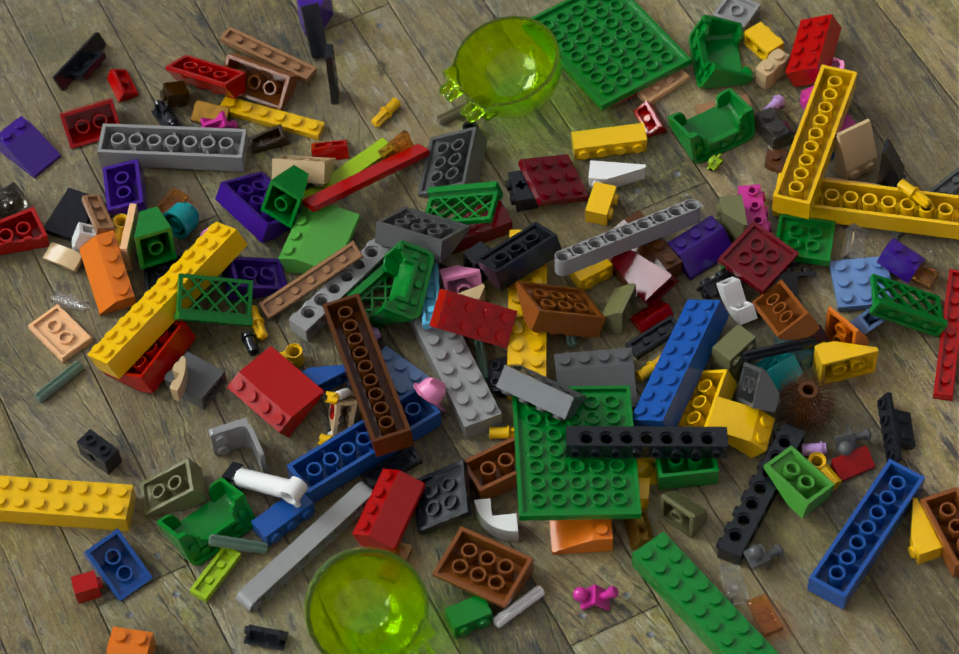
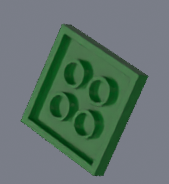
M780 214L776 237L799 252V256L794 262L829 266L836 221L816 218L805 219Z

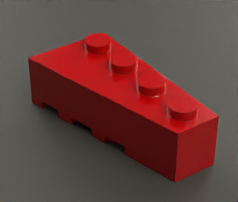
M34 207L0 219V255L50 246L46 231Z

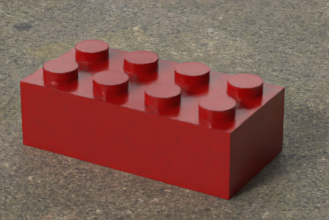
M833 14L800 21L785 72L794 87L815 84L821 65L831 66L841 32V26Z
M440 289L429 326L507 348L517 311Z

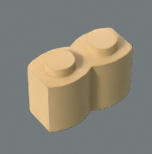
M781 49L772 51L768 59L758 64L755 84L765 90L772 87L776 79L785 75L789 54Z

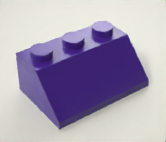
M138 159L102 167L108 213L127 215L130 203L137 204L138 212L148 209L144 171Z
M711 215L667 244L682 260V273L691 281L717 264L718 258L730 247L731 242L724 227Z

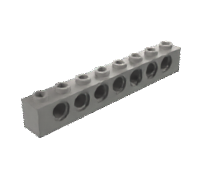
M375 238L368 241L361 250L364 258L329 280L297 312L291 315L289 319L291 331L308 342L327 324L321 305L347 297L349 293L383 265L385 254L392 248H384L382 245L375 243Z

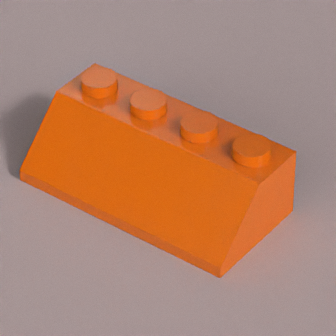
M114 231L95 235L81 246L79 251L101 316L131 307L136 303Z

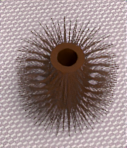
M806 371L803 378H797L799 381L796 384L791 381L790 384L792 386L790 385L789 387L787 384L785 386V383L783 386L782 383L783 390L780 388L779 392L780 399H782L780 400V406L783 407L781 411L783 412V409L788 411L781 413V415L787 414L788 419L791 418L786 423L788 424L791 420H794V424L799 429L802 420V426L804 421V431H806L808 423L810 430L812 424L813 426L816 425V418L827 423L828 417L830 419L831 411L837 400L836 397L832 396L834 394L831 391L833 387L830 389L828 387L827 389L824 383L817 387L816 382L820 378L817 380L815 377H812V380L810 381L809 378L808 381L807 376L804 381ZM819 407H822V408L825 407L826 409L829 408V411H828V410H825V409L822 410V409H820Z

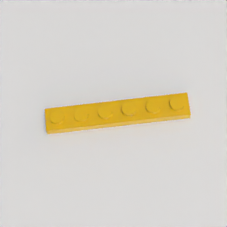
M227 96L224 97L220 105L230 109L231 117L271 128L281 124L286 132L319 140L325 128V122Z

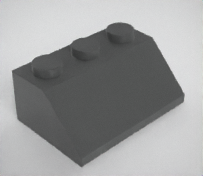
M744 362L736 400L752 408L775 412L780 404V396L773 381L765 369Z

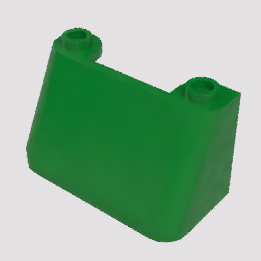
M704 14L691 31L688 42L696 83L699 88L711 89L747 85L751 82L753 72L750 67L742 69L737 46L744 38V31L740 22Z
M731 88L717 95L715 107L687 120L682 112H676L668 116L669 126L689 158L696 164L709 160L714 154L717 156L719 153H725L750 141L756 132L753 108Z
M401 240L385 254L383 261L384 270L395 277L389 300H385L382 307L378 306L371 310L368 318L370 323L382 326L414 321L420 316L434 264V256L429 250Z
M222 477L213 482L209 487L208 494L211 500L179 522L175 515L168 514L157 521L160 530L187 561L194 566L204 563L222 548L208 544L211 534L239 538L252 529L251 521L255 519V515L244 493Z

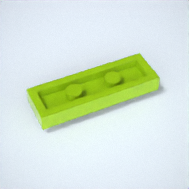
M221 548L189 589L190 594L207 603L242 558L241 553L234 549Z

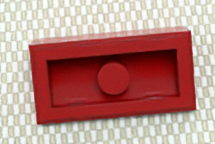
M127 69L110 70L107 80L118 102H123L139 95Z
M648 100L633 110L639 123H644L648 138L667 131L656 109Z
M347 140L311 144L312 157L336 158V160L349 158Z
M659 300L652 307L648 306L630 317V321L643 333L671 315L673 317V312L669 304Z
M863 446L853 450L848 456L841 455L832 459L830 468L843 482L874 469L875 464L867 446Z

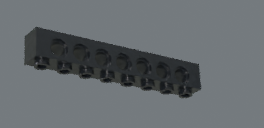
M783 423L780 429H776L773 436V444L767 446L765 459L759 461L757 474L752 475L748 491L744 490L740 506L735 507L732 521L727 522L723 538L719 537L715 548L718 549V558L740 566L745 557L743 551L749 549L779 492L771 478H765L769 475L763 467L791 445L799 452L802 443L805 441L806 431Z
M566 426V457L635 459L727 458V427Z

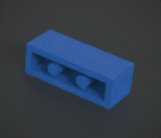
M305 493L299 501L301 503L299 508L281 499L251 521L253 532L263 542L268 543L269 547L279 542L288 532L294 531L304 520H309L315 513L314 503Z

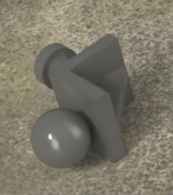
M849 425L845 426L847 433L834 437L837 455L848 456L853 450L857 449L855 441L862 439L870 440L872 437L870 429L865 428L861 432L853 433Z
M762 544L752 545L748 550L743 551V555L752 569L763 565L766 571L770 570L771 558L775 556L780 557L784 553L783 548L778 544L769 551H766Z

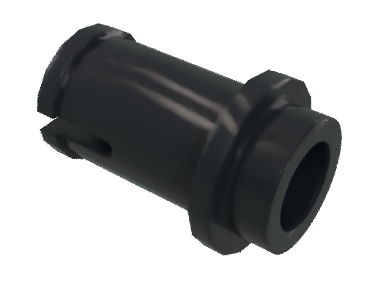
M252 331L243 332L241 341L245 344L248 355H257L260 349L255 340V333H252Z

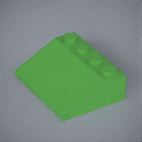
M328 205L316 212L302 206L278 257L286 272L305 273L349 244L361 219V215L334 205Z

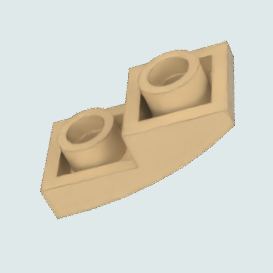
M51 242L43 256V259L47 262L60 265L62 268L77 272L83 261L79 252Z
M181 356L180 360L173 366L172 372L175 379L170 385L173 399L179 402L183 397L188 382V367L184 356Z

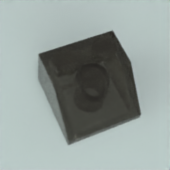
M769 107L755 114V129L770 149L780 150L793 143L798 127L785 111Z

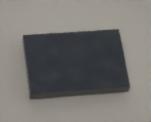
M68 188L44 226L46 234L72 242L71 239L78 222L86 224L90 222L82 203V195L90 194Z

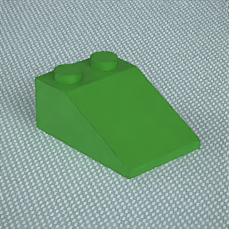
M792 445L763 467L787 505L801 518H804L827 501L835 485Z

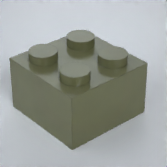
M737 324L712 347L711 369H728L733 378L738 377L744 364L742 353L756 348V336Z

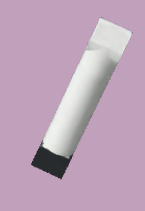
M232 462L222 475V478L240 491L244 488L280 497L296 508L301 506L299 501L308 489L306 483L298 477L292 476L290 479L257 472L246 469L243 464Z

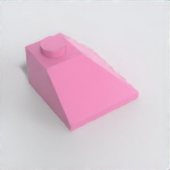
M458 265L439 269L443 290L460 293L482 284L480 269Z

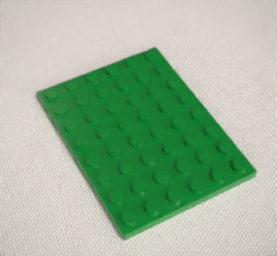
M565 0L523 21L524 27L601 111L692 64V59L635 0Z
M630 385L567 386L586 395V398L573 417L564 419V421L554 418L553 413L549 411L545 413L535 408L536 405L532 403H522L518 400L519 397L512 395L519 521L641 519L637 459L566 457L565 446L566 426H634Z

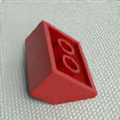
M112 98L59 113L70 149L99 141L103 123L120 124Z

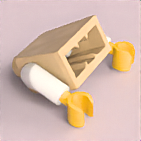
M343 388L336 392H326L328 397L325 403L330 404L328 417L331 431L327 435L320 434L319 445L354 425L357 402L350 389Z

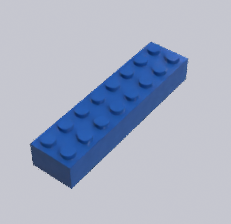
M687 300L632 413L634 426L677 427L710 358L712 347L717 343L728 320L729 313L721 300Z
M414 388L399 397L412 432L413 441L418 440L442 425L441 412L438 408L423 399ZM361 420L289 463L287 470L289 478L295 476L306 483L308 489L305 494L315 503L398 451L376 457L364 422Z
M889 459L810 575L807 590L844 609L910 510L913 498H918L922 492L925 477Z

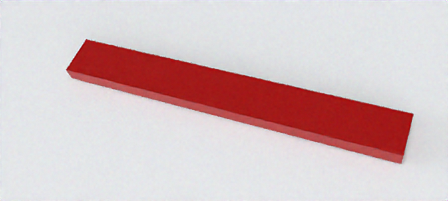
M420 144L409 147L303 199V206L316 212L430 155L429 149Z
M949 269L943 319L947 320L948 326L940 335L933 399L952 401L959 352V270Z

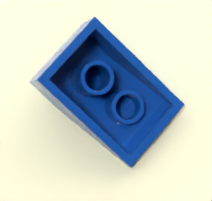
M116 529L83 553L92 568L119 602L153 578L119 529Z

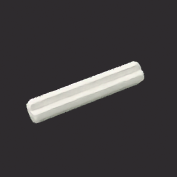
M537 585L493 617L494 625L497 628L502 627L545 595L543 588Z

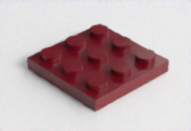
M568 154L520 159L518 165L539 206L588 200L589 194Z
M753 221L718 258V263L763 295L796 260L799 252Z

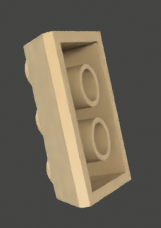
M281 155L272 158V179L295 165L309 174L307 183H313L315 187H323L324 184L331 180L336 158Z

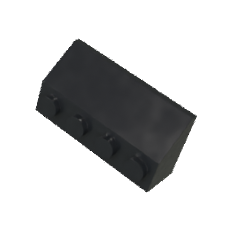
M534 222L475 260L490 283L503 291L550 260L555 259V253L562 249L556 233L538 222Z

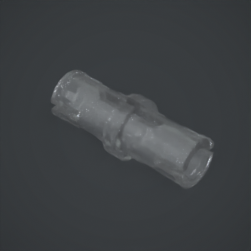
M53 291L50 300L52 303L63 305L66 309L73 308L86 313L90 307L89 301L76 298L72 294L66 295Z

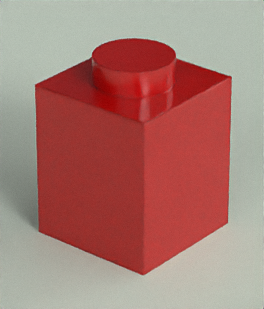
M94 570L70 577L78 604L102 597L100 589L104 588L101 577H96Z

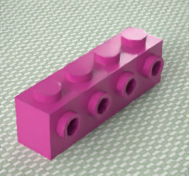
M760 184L738 186L737 195H742L748 226L755 221L771 232V222L767 221L766 218L768 217V207L764 206L766 201L765 192L761 191Z

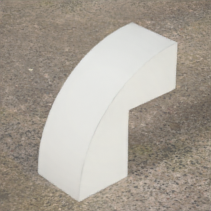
M732 276L716 283L725 307L738 324L742 325L758 318L754 304L746 301L740 279Z
M490 498L474 500L476 517L480 525L489 534L502 540L519 541L516 513L492 516Z

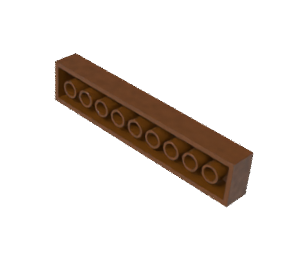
M359 293L322 304L329 330L376 457L413 446L414 441L409 423Z

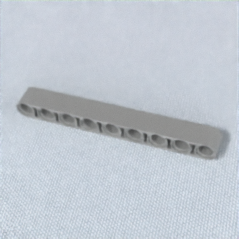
M695 199L683 201L559 250L555 253V273L561 276L569 275L694 225L700 221V202Z
M363 481L357 483L238 592L236 600L251 613L257 611L361 516L373 489Z

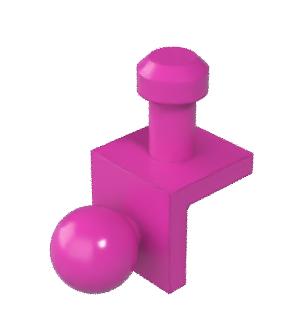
M221 111L214 120L208 118L200 119L201 127L238 128L236 121H227L224 111Z
M595 584L588 588L577 587L573 591V597L577 602H581V610L583 611L594 605L606 611L610 610V598L614 599L619 594L618 589L613 585L608 587L607 590Z

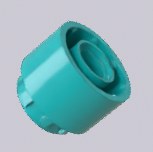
M178 202L163 214L172 228L173 236L178 239L186 238L199 224L197 209L187 202Z

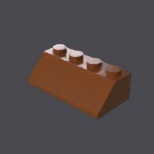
M237 53L227 54L224 64L226 67L246 72L245 92L240 95L244 98L282 111L295 91L299 75Z
M782 279L770 287L763 295L761 294L751 302L779 339H803L813 336L820 329L819 325Z

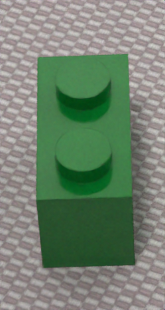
M478 596L471 597L444 609L445 619L455 638L467 636L472 631L486 628L493 623L492 612L486 600Z

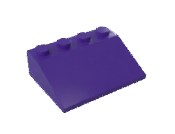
M262 171L221 182L215 200L261 243L276 239L290 229L261 211L271 181ZM301 207L299 208V211H298V214H297V216H296V219H297V217H298V215H299V212H300V210H301Z

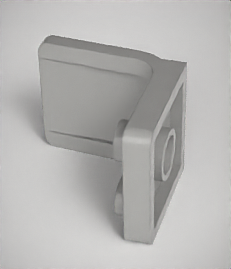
M246 418L209 429L212 448L216 456L248 447L253 450L262 473H268L264 452L254 429L248 424Z

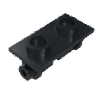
M155 101V109L151 113L161 126L184 127L170 108H166L163 101Z
M722 269L715 274V278L710 280L708 277L699 282L700 286L696 291L702 290L701 296L703 299H710L717 295L719 291L716 283L732 277L729 270Z
M506 356L489 360L488 388L491 394L496 393L499 398L505 397V394L501 392L502 389L496 387L504 366L507 365Z
M250 624L245 626L244 634L246 636L243 643L284 651L289 632Z

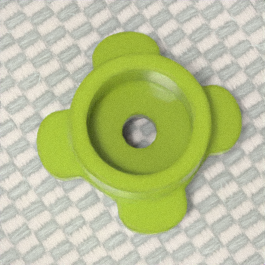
M719 153L717 156L714 154L707 161L709 164L706 168L707 170L711 168L715 171L724 162L720 157L722 153Z

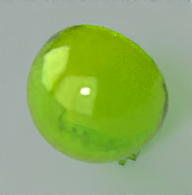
M508 16L486 22L474 29L461 43L453 64L442 72L447 82L439 88V93L442 95L446 94L445 99L449 102L461 95L468 103L461 108L460 114L463 116L468 115L466 120L470 123H473L481 116L489 122L494 117L513 119L529 115L541 108L551 98L558 86L562 72V55L557 39L547 26L540 21L528 17Z
M375 546L355 547L341 551L329 558L316 571L308 585L304 599V620L311 640L322 654H421L417 649L422 645L425 646L429 654L435 653L428 642L437 633L428 622L429 600L426 587L418 572L406 559L390 550Z

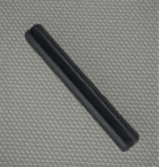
M815 336L748 350L742 353L744 362L813 348L817 345V339Z

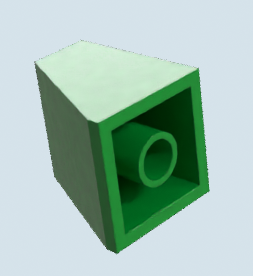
M293 165L273 178L269 183L261 211L287 227L292 228L303 200L309 174Z
M153 207L140 211L134 238L141 270L177 259L172 228L159 208Z

